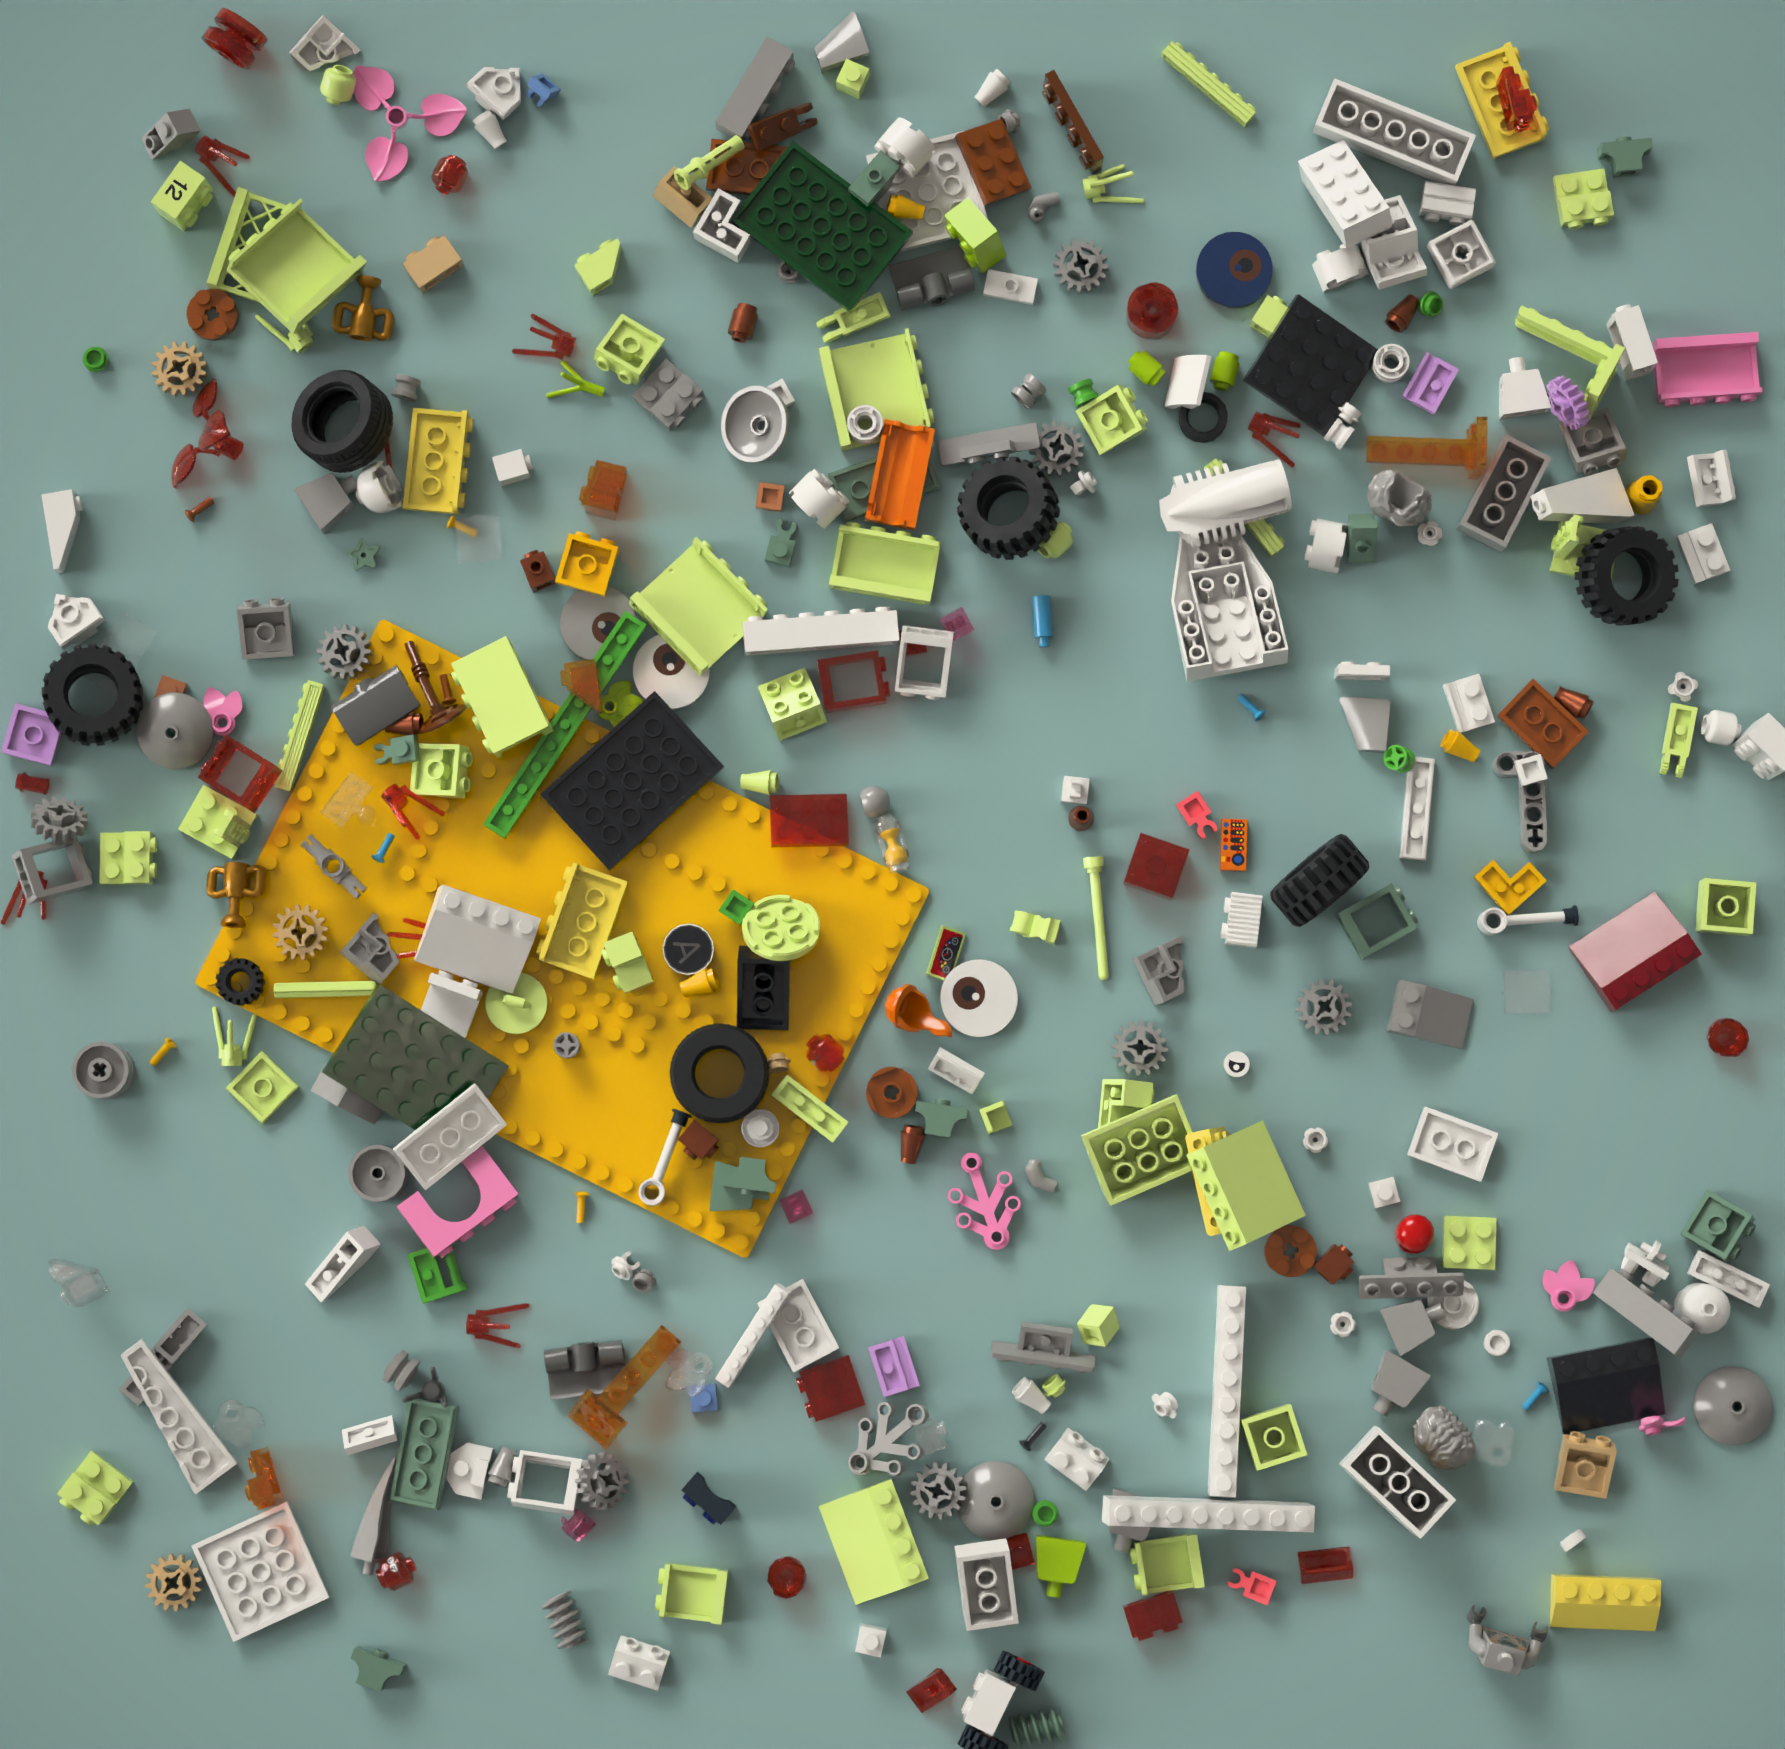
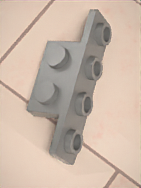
M1037 423L938 441L940 461L943 466L968 461L969 464L984 462V458L993 457L994 460L999 457L1008 458L1011 453L1041 447Z
M1434 1257L1383 1258L1382 1269L1384 1275H1361L1359 1277L1360 1299L1462 1296L1464 1290V1274L1462 1272L1438 1273Z
M1022 1321L1018 1344L992 1341L991 1357L1000 1361L1013 1360L1026 1365H1047L1053 1369H1074L1080 1373L1094 1372L1095 1368L1094 1355L1070 1352L1073 1329Z

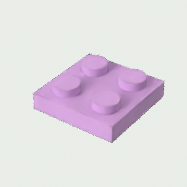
M15 703L1 753L52 767L61 734L51 723L46 711Z

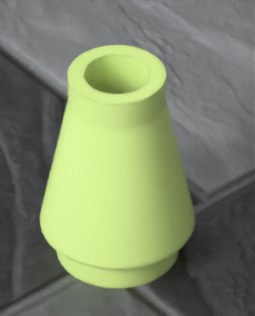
M772 770L742 774L740 779L741 789L771 796L772 793H778L779 774L773 773Z

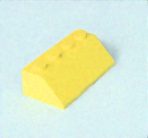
M1551 1574L1550 1627L1637 1631L1656 1630L1661 1608V1580L1644 1577Z

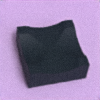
M699 1472L681 1490L685 1493L682 1498L692 1507L700 1506L704 1510L702 1515L713 1525L716 1522L721 1525L736 1508L732 1501L715 1495Z

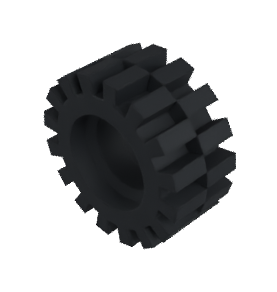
M234 958L232 961L225 962V965L219 968L220 972L218 975L216 974L217 983L215 984L219 990L218 993L227 1002L239 1006L249 1005L252 1001L257 1000L260 993L264 991V974L259 969L260 967L252 961L244 958ZM237 972H245L250 978V985L245 991L237 992L231 986V978Z

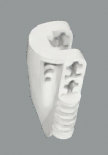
M1277 459L1229 472L1227 464L1224 463L1221 464L1223 474H1220L1217 465L1212 467L1213 477L1209 468L1203 469L1205 479H1202L1200 470L1194 471L1196 481H1193L1191 473H1186V484L1182 475L1173 477L1174 485L1170 495L1159 500L1160 516L1167 532H1177L1192 548L1200 546L1199 536L1202 537L1204 545L1209 544V533L1213 542L1218 541L1217 531H1219L1222 540L1227 539L1226 529L1229 530L1231 538L1236 537V526L1239 534L1244 535V524L1289 512L1292 508V501L1281 461Z

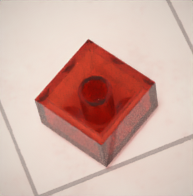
M1140 833L1122 884L1171 901L1190 849Z

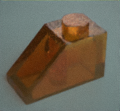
M595 659L564 663V670L560 671L562 686H567L569 693L594 712L602 714V702Z

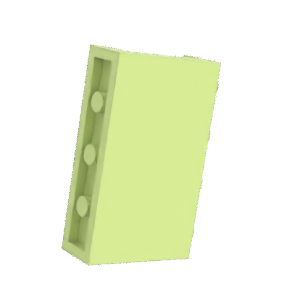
M846 522L845 525L839 526L833 569L829 582L830 589L930 606L941 542L936 541V537L921 535V538L911 537V533L906 531H896V534L887 533L885 528L871 526V529L860 528V524Z
M507 636L451 663L454 672L451 673L452 678L457 686H462L465 694L461 695L468 709H473L475 716L472 717V720L477 730L483 731L486 739L482 741L489 754L493 753L497 758L503 756L502 752L540 733L545 736L554 731L520 658Z

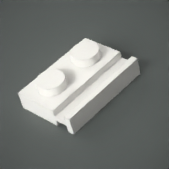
M1712 523L1676 537L1694 585L1730 571Z
M1341 662L1335 668L1334 679L1386 681L1390 676V665H1382L1379 662H1369L1367 665H1360L1356 662Z
M1480 674L1443 685L1456 728L1460 733L1495 722Z

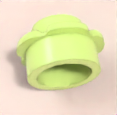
M1058 1374L1050 1376L1042 1384V1388L1045 1391L1044 1395L1046 1397L1052 1395L1053 1398L1061 1395L1065 1390L1066 1380Z

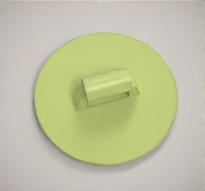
M521 973L512 994L492 987L489 988L485 1000L486 1012L491 1022L498 1029L511 1034L525 1033L534 1029L544 1018L547 1010L546 992L538 980L528 974Z

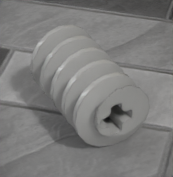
M570 1590L547 1599V1602L541 1606L542 1610L550 1609L545 1619H554L549 1629H558V1632L553 1635V1639H562V1642L556 1646L557 1649H568L589 1640V1638H581L586 1632L585 1628L577 1629V1626L582 1623V1619H573L579 1612L578 1609H569L575 1602L574 1599H565L571 1592Z

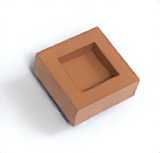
M759 482L756 509L781 512L785 486Z
M162 675L154 698L171 692L185 694L188 684Z

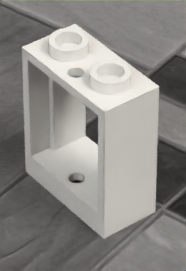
M1630 304L1620 306L1615 309L1616 312L1611 315L1606 326L1613 347L1615 344H1618L1625 348L1619 365L1624 381L1649 374L1658 364L1639 305L1631 307Z
M911 626L902 627L895 692H900V695L913 697L915 694L925 695L926 698L931 700H939L941 697L946 698L954 632ZM907 643L945 648L941 684L903 679Z
M520 1450L519 1457H514L512 1472L516 1473L515 1482H510L507 1498H511V1503L514 1507L574 1516L578 1497L576 1490L580 1485L575 1483V1479L580 1478V1474L576 1470L583 1468L582 1459ZM527 1463L570 1469L564 1504L521 1498Z

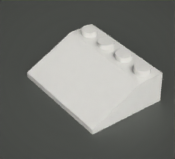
M442 885L437 889L414 961L512 994L534 942L541 918Z

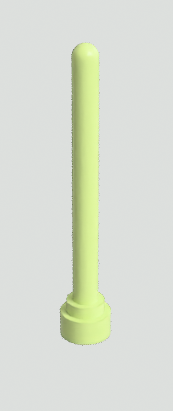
M1104 856L1083 858L1084 869H1087V873H1090L1098 974L1101 980H1107L1109 970L1100 872H1102V867H1104Z

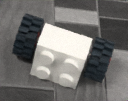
M1002 1651L994 1668V1671L1000 1675L986 1669L984 1674L979 1672L973 1684V1689L976 1691L972 1698L967 1696L961 1709L962 1714H964V1722L970 1725H966L957 1744L964 1749H1008L1009 1745L993 1737L994 1732L1016 1686L1022 1685L1025 1688L1036 1691L1045 1671L1016 1655Z

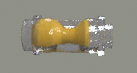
M892 814L878 817V822L874 824L886 868H889L890 873L909 869L911 859L899 818H893ZM897 836H899L901 845L897 842ZM884 840L887 842V845H888L887 850H886V847H885Z

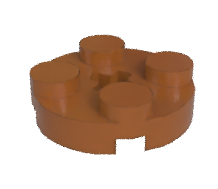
M200 290L191 299L187 307L188 324L197 336L209 341L220 340L227 334H231L238 324L239 312L236 304L222 290ZM216 309L219 317L209 321L206 313Z
M885 1067L875 1072L869 1080L866 1089V1098L871 1109L881 1117L891 1119L899 1118L909 1113L916 1103L918 1094L914 1078L908 1072L897 1067ZM892 1085L893 1089H899V1093L896 1094L897 1099L892 1100L891 1097L886 1098L884 1095L888 1091L887 1087Z
M1286 1225L1273 1231L1264 1246V1256L1268 1266L1277 1274L1285 1277H1298L1306 1273L1314 1265L1317 1255V1248L1313 1237L1305 1229L1294 1225ZM1287 1244L1297 1247L1298 1252L1294 1253L1295 1258L1290 1259L1289 1255L1283 1254V1250L1287 1249Z

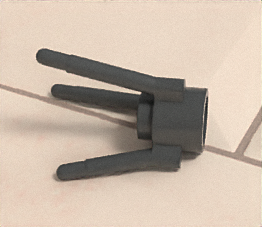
M435 1367L430 1368L432 1380L423 1385L421 1392L404 1397L402 1399L404 1403L425 1397L430 1401L440 1400L444 1408L448 1406L444 1396V1386L438 1381L439 1376Z

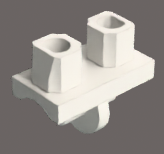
M1655 1241L1652 1246L1643 1242L1640 1249L1631 1243L1627 1244L1621 1263L1623 1270L1633 1274L1639 1265L1646 1268L1647 1270L1642 1276V1281L1651 1287H1654L1661 1278L1666 1280L1669 1275V1266L1663 1263L1666 1255L1659 1251L1661 1247L1660 1242Z

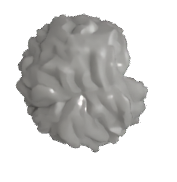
M1392 469L1382 471L1378 475H1374L1371 483L1368 484L1367 498L1369 500V508L1373 511V514L1382 518H1388L1389 522L1397 527L1418 526V522H1423L1424 517L1431 511L1432 499L1428 489H1425L1423 485H1419L1418 482H1412L1411 478L1401 475L1399 471H1393Z
M1439 1405L1438 1407L1427 1408L1420 1418L1416 1420V1425L1413 1426L1415 1446L1422 1453L1427 1454L1428 1459L1441 1470H1456L1459 1467L1466 1466L1474 1458L1476 1447L1475 1441L1472 1439V1432L1468 1431V1427L1463 1422L1458 1421V1416L1453 1415L1452 1411H1448L1446 1407Z

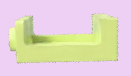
M1196 1533L1149 1539L1144 1542L1135 1541L1134 1548H1130L1132 1564H1137L1138 1574L1134 1575L1135 1589L1141 1590L1142 1596L1192 1587L1194 1589L1205 1587Z
M666 1563L665 1569L660 1568L658 1584L663 1585L662 1594L656 1596L655 1610L659 1611V1617L711 1622V1624L721 1625L723 1622L729 1570Z

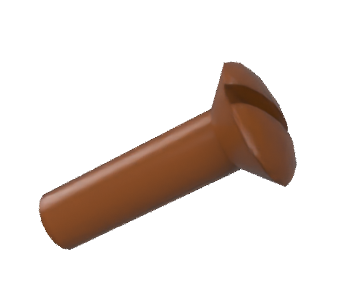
M209 497L192 510H185L187 518L194 522L195 516L214 504V501Z
M447 674L440 675L444 694L442 703L444 705L454 704L457 700L451 695Z

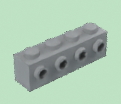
M766 37L716 120L717 130L731 138L737 135L743 142L746 138H751L748 125L755 123L759 116L764 117L770 106L768 104L769 99L772 95L776 96L783 84L780 82L784 74L789 75L795 65L792 50Z
M1610 1268L1593 1294L1674 1355L1682 1358L1700 1333L1693 1328L1696 1323L1683 1314L1679 1318L1673 1313L1675 1308L1663 1299L1660 1302L1652 1297L1654 1295L1652 1290L1643 1284L1640 1287L1632 1282L1634 1277L1622 1268L1619 1272Z

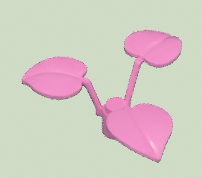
M359 65L354 69L353 75L356 78L354 95L356 100L363 108L370 111L378 109L382 103L388 110L386 119L392 126L391 140L386 137H377L370 141L366 148V163L374 180L377 182L395 177L407 164L408 149L404 144L395 142L397 129L406 126L408 119H425L424 125L428 132L435 136H446L458 127L467 113L466 107L460 101L445 94L427 96L421 103L424 114L406 113L402 107H391L386 101L393 96L395 91L394 80L388 72L380 68Z

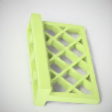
M237 188L207 279L208 288L219 289L260 303L249 291L239 290L243 287L241 284L235 287L223 284L226 275L230 274L226 271L230 262L228 258L237 248L240 249L246 246V242L240 233L242 227L252 223L256 233L259 235L260 231L255 221L267 215L269 219L273 218L271 213L283 210L286 206L285 204L250 193L246 189ZM253 200L261 203L266 212L252 218L248 210L250 201ZM266 205L271 206V207H274V208L268 210V208H267ZM247 214L250 220L244 222L245 216ZM238 238H239L240 241H241V244H239V245L236 246L237 241H238Z

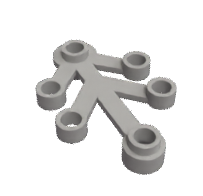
M882 1402L877 1407L879 1417L876 1440L871 1448H869V1436L876 1429L875 1421L871 1418H863L858 1423L860 1431L858 1448L850 1455L848 1460V1466L855 1475L865 1476L871 1470L888 1472L892 1476H899L905 1469L902 1461L891 1460L885 1462L875 1460V1458L881 1453L907 1456L911 1460H919L924 1454V1450L919 1444L907 1446L894 1444V1442L914 1425L925 1424L929 1417L928 1409L921 1404L910 1405L906 1410V1418L888 1433L889 1418L894 1415L895 1407L890 1402ZM887 1405L889 1412L885 1415L883 1408ZM919 1410L922 1412V1418L920 1420L917 1418V1412ZM866 1421L870 1424V1428L867 1431L864 1428ZM914 1447H916L918 1451L915 1457L912 1455V1449ZM861 1458L865 1460L864 1467H861L859 1464ZM895 1463L898 1465V1471L896 1473L893 1471V1465Z

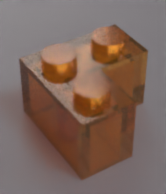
M596 460L595 467L590 466L587 486H582L579 501H581L586 514L616 520L628 473L626 467Z

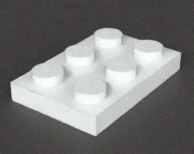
M1425 1106L1407 1156L1481 1182L1498 1133Z
M804 1279L786 1287L792 1292L769 1326L793 1372L839 1349ZM765 1299L757 1303L759 1308L762 1306Z

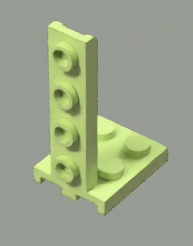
M1521 305L1515 321V325L1518 328L1598 365L1594 379L1590 380L1585 390L1586 398H1584V401L1588 403L1586 408L1590 411V414L1587 416L1591 419L1617 372L1616 368L1621 361V355L1625 348L1615 344L1612 349L1602 341H1595L1579 330H1572L1556 319H1549L1541 315L1537 310Z
M1574 515L1566 522L1559 521L1557 534L1553 535L1551 550L1554 553L1549 572L1575 577V572H1579V566H1576L1577 559L1584 556L1581 550L1586 544H1591L1590 539L1595 535L1602 534L1606 530L1581 525L1584 517ZM1614 560L1613 565H1612V568H1611V580H1612V575H1613L1615 560Z
M203 785L178 830L234 860L240 845L244 844L251 833L249 829L254 820L257 819L258 814Z

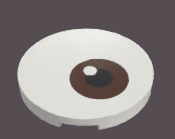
M659 635L644 643L634 660L633 678L641 696L646 699L655 691L672 710L682 709L696 702L703 694L709 682L710 668L700 677Z
M977 959L966 961L950 971L941 987L940 1002L943 1014L953 1028L965 1035L985 1037L999 1032L1011 1021L1017 1008L1018 994L1014 980L1003 967L992 961Z

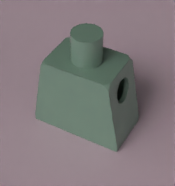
M715 1161L709 1211L750 1210L753 1207V1199L769 1201L770 1193L757 1191L756 1196L741 1194V1189L723 1187L724 1176L733 1174L738 1167Z

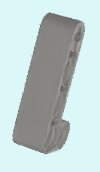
M1534 751L1503 752L1492 762L1493 772L1502 778L1518 777L1514 762L1538 755L1539 753ZM1504 758L1510 761V771H1504L1500 768V759ZM1518 777L1520 844L1525 852L1533 854L1543 849L1547 843L1545 780L1533 783L1536 785L1538 793L1536 796H1530L1526 792V786L1521 787ZM1528 809H1534L1538 812V821L1532 822L1527 818ZM1539 826V829L1534 831V838L1539 840V843L1533 847V843L1528 842V839L1533 835V829L1527 830V828Z

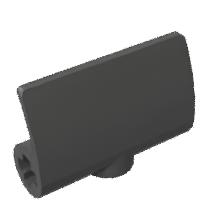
M960 246L889 266L902 311L925 304L940 306L948 302L950 297L975 291L972 273L967 266L964 251Z
M397 665L374 679L367 678L359 682L354 687V692L331 706L355 746L361 745L421 706L408 686L409 683Z
M622 1340L601 1343L583 1342L572 1344L570 1347L544 1350L546 1372L548 1373L551 1400L625 1391L628 1389Z

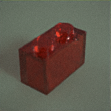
M1166 1591L1122 1605L1132 1638L1138 1637L1139 1641L1153 1637V1632L1163 1629L1164 1633L1179 1628L1178 1624L1183 1622L1173 1591Z

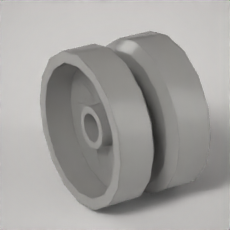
M95 1042L83 1047L75 1056L72 1065V1076L76 1086L84 1094L108 1100L118 1098L127 1092L134 1080L135 1067L131 1056L122 1047L106 1042ZM107 1066L104 1070L106 1073L104 1076L101 1074V1069Z
M371 1145L358 1151L351 1160L348 1170L349 1183L354 1192L363 1199L373 1202L391 1201L400 1196L407 1187L409 1169L397 1156L393 1148L383 1145ZM377 1168L382 1170L380 1178H375L377 1174L375 1169Z

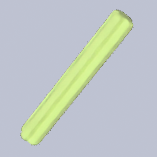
M375 981L275 983L274 996L275 998L371 996L377 985Z

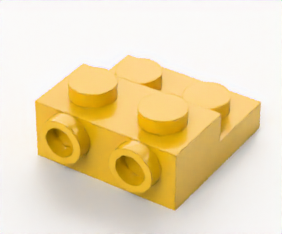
M577 531L576 535L569 533L555 583L605 597L620 551L619 547L615 546L616 543L609 539L601 538L600 541L590 539L591 535Z

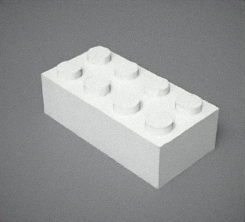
M1344 140L1298 161L1303 184L1346 249L1392 227L1389 206Z

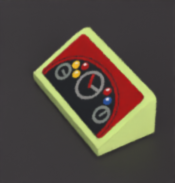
M941 925L926 973L927 976L945 980L950 971L956 967L965 933Z

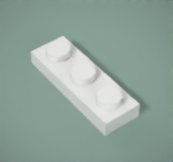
M1697 1250L1687 1272L1688 1275L1704 1283L1714 1285L1723 1292L1756 1308H1760L1770 1284L1700 1250Z

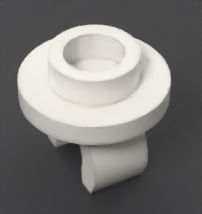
M1081 470L1078 472L1080 480L1070 486L1075 495H1080L1087 489L1094 493L1097 481L1089 471L1085 473Z
M630 1251L624 1253L621 1257L616 1256L612 1259V1272L619 1279L629 1280L633 1276L632 1272L640 1266L639 1261L634 1265L627 1263V1258L632 1254Z

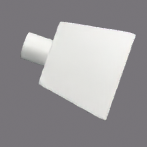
M1524 357L1509 359L1511 373L1502 374L1499 379V420L1547 413L1551 408V404L1539 370H1526Z

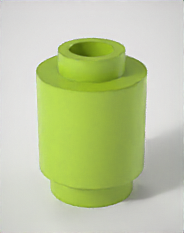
M1145 350L1142 353L1136 351L1128 361L1130 364L1128 370L1144 384H1149L1152 387L1166 373L1162 369L1163 365Z
M1219 352V356L1215 357L1209 380L1210 383L1214 384L1213 388L1220 391H1228V388H1234L1240 366L1238 362L1239 356L1230 352Z

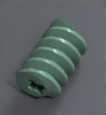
M1059 1708L1058 1716H1056L1053 1709H1049L1048 1717L1044 1715L1043 1711H1039L1038 1719H1035L1032 1712H1030L1027 1721L1019 1714L1017 1723L1009 1716L1012 1739L1019 1749L1022 1748L1023 1740L1027 1742L1029 1747H1032L1034 1738H1036L1039 1745L1043 1744L1044 1737H1047L1049 1743H1053L1054 1735H1057L1060 1742L1064 1740L1065 1730L1061 1708Z

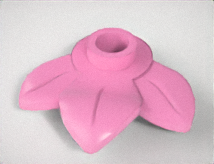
M209 687L205 693L203 703L211 716L214 733L219 736L229 735L235 728V718L242 711L241 695L236 690L225 697L218 690ZM221 719L227 720V726L224 728L219 727Z
M1573 1260L1561 1265L1557 1273L1545 1270L1542 1278L1544 1289L1551 1295V1304L1555 1309L1562 1312L1573 1309L1576 1302L1588 1299L1595 1286L1594 1279L1580 1278L1578 1268ZM1563 1293L1568 1297L1567 1302L1564 1304L1559 1301V1296Z
M1661 1416L1646 1417L1640 1420L1641 1426H1639V1430L1645 1432L1647 1436L1662 1433L1661 1429L1683 1426L1686 1420L1685 1417L1677 1421H1664Z

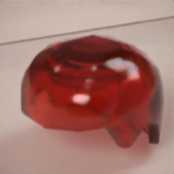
M1721 1018L1713 1022L1709 1026L1706 1036L1709 1047L1716 1054L1723 1057L1739 1056L1747 1049L1749 1042L1747 1029L1742 1023L1732 1018Z
M784 1556L776 1559L769 1567L767 1582L775 1596L788 1599L796 1596L804 1588L807 1581V1573L805 1567L797 1558Z

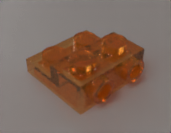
M268 1447L251 1451V1457L248 1458L250 1470L252 1473L256 1472L257 1477L247 1480L248 1486H245V1492L248 1501H253L257 1510L275 1505V1499L282 1497Z

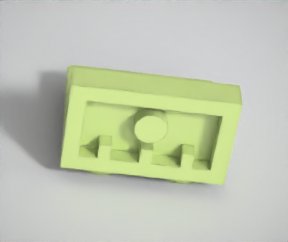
M805 668L758 686L779 741L827 722L821 703Z

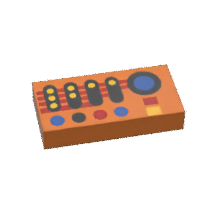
M1221 819L1220 871H1246L1248 819Z

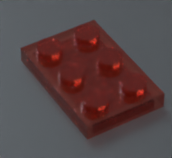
M847 794L769 796L771 848L848 846Z

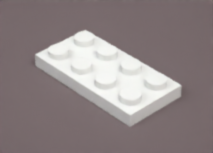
M474 1083L395 1146L393 1150L423 1189L427 1190L507 1124Z

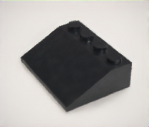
M1652 1337L1547 1357L1563 1434L1665 1414L1659 1360Z

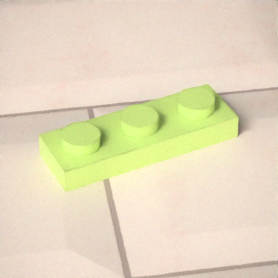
M788 1075L772 1093L775 1099L832 1143L849 1123Z

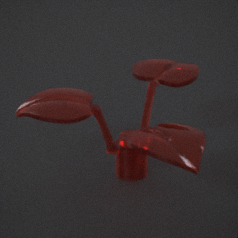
M213 378L200 390L193 403V415L197 418L203 416L207 423L199 438L198 447L193 449L192 444L186 445L174 460L171 480L173 487L176 489L177 485L183 482L193 470L196 454L207 453L217 457L222 454L232 460H236L243 450V442L230 436L224 413L218 410L211 416L208 414V410L213 407L217 397L216 378Z

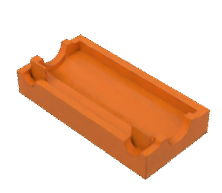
M885 419L865 521L915 531L935 435L934 428L921 425L911 426L901 421Z

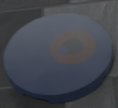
M1226 232L1212 238L1201 250L1196 264L1197 282L1204 295L1215 303L1227 308H1243L1259 300L1269 287L1273 272L1272 260L1266 247L1255 237L1242 232Z

